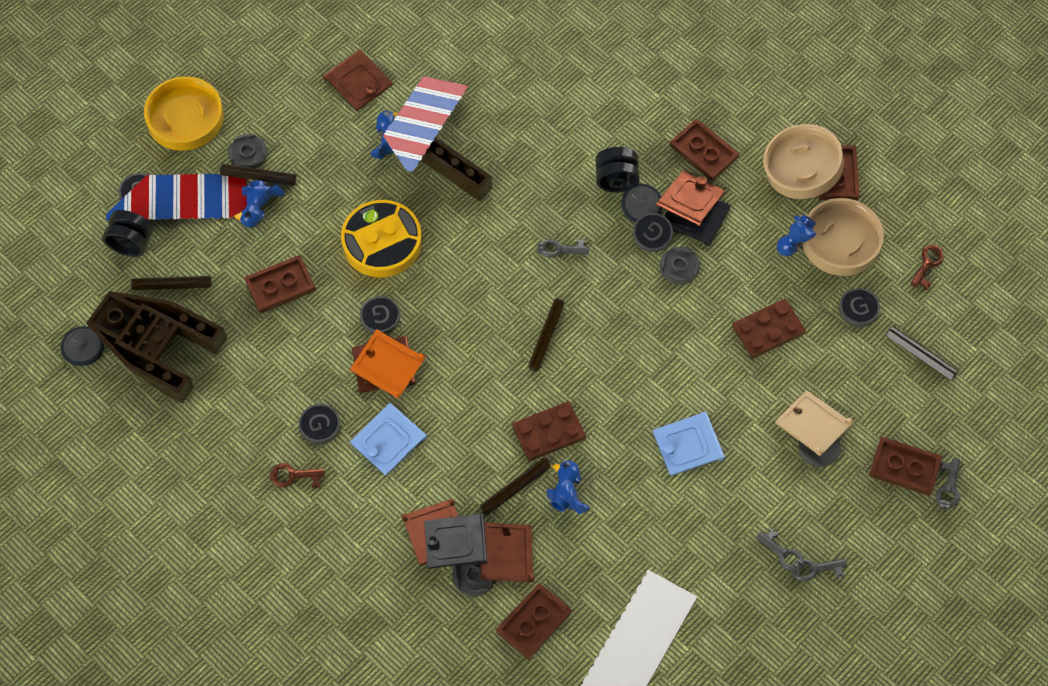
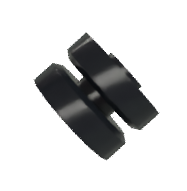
M611 147L600 151L595 156L597 170L596 185L600 189L612 193L625 192L629 187L638 185L640 180L638 154L626 147Z
M127 210L113 211L108 221L109 226H107L102 235V242L119 254L130 257L142 256L146 250L147 241L152 235L153 225L146 218Z

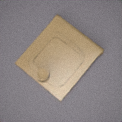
M806 390L775 423L813 450L817 455L821 456L853 423V420L845 418Z

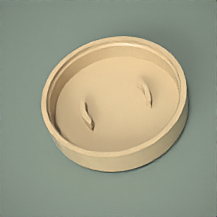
M800 124L786 128L773 137L765 149L763 164L768 182L778 193L794 199H809L822 195L838 182L843 172L844 158L841 144L832 132L818 125Z
M835 198L818 204L810 211L808 217L816 222L813 228L816 236L809 241L802 242V247L808 259L817 268L832 275L851 276L867 270L874 264L883 245L884 231L879 218L869 207L856 200Z

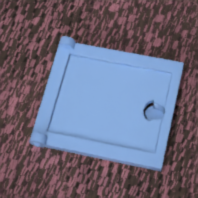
M389 403L350 443L387 476L421 441L427 438V435L394 405Z
M706 412L652 430L670 476L716 460L721 461L725 459Z

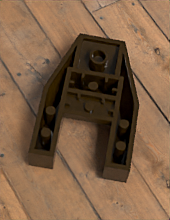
M109 291L86 322L88 327L126 368L165 395L182 404L194 388L191 378L158 361V359L176 334L214 354L218 353L227 339L224 327L173 301Z

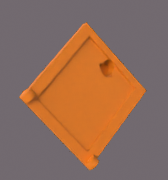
M376 329L350 368V371L399 399L425 359V355L418 354Z

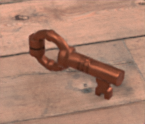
M927 245L922 249L923 264L912 279L911 286L916 288L918 285H922L924 289H929L928 286L932 283L926 281L924 275L929 268L936 267L943 262V249L938 247V245ZM928 250L938 255L936 262L927 258L926 253H928Z
M286 463L278 464L270 471V481L282 488L288 487L296 479L308 477L313 480L312 488H315V486L320 488L318 481L320 477H325L324 469L295 470ZM285 468L289 471V480L280 482L279 477L276 475H278L279 469Z

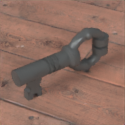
M549 239L538 243L537 252L548 258L556 257L562 253L589 255V247H584L585 239H582V241L577 239V246H566ZM546 245L556 246L555 252H545Z
M953 458L952 462L947 464L941 461L940 465L942 466H939V470L949 471L947 484L941 487L935 494L936 502L943 509L951 510L961 499L960 493L955 486L960 465V459ZM944 491L953 492L955 494L954 501L946 502V500H941L942 493Z
M773 528L766 535L762 532L757 535L756 539L778 555L779 562L784 569L798 572L805 565L804 558L799 551L783 549L773 541V538L779 535L778 532L775 533ZM789 554L795 555L798 558L792 566L784 561Z
M804 559V563L810 566V575L801 576L800 570L798 572L791 571L792 577L800 581L808 582L818 572L834 570L836 572V579H839V576L845 577L842 568L847 567L846 559L818 564Z

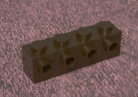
M434 137V141L430 143V147L422 155L421 161L475 199L481 201L492 189V176Z

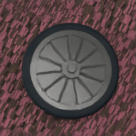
M648 184L633 185L623 194L621 201L622 210L626 217L635 223L642 215L648 213L661 214L662 207L656 206L661 195L654 187Z
M88 326L76 327L63 337L60 346L61 354L72 365H89L101 356L104 343Z

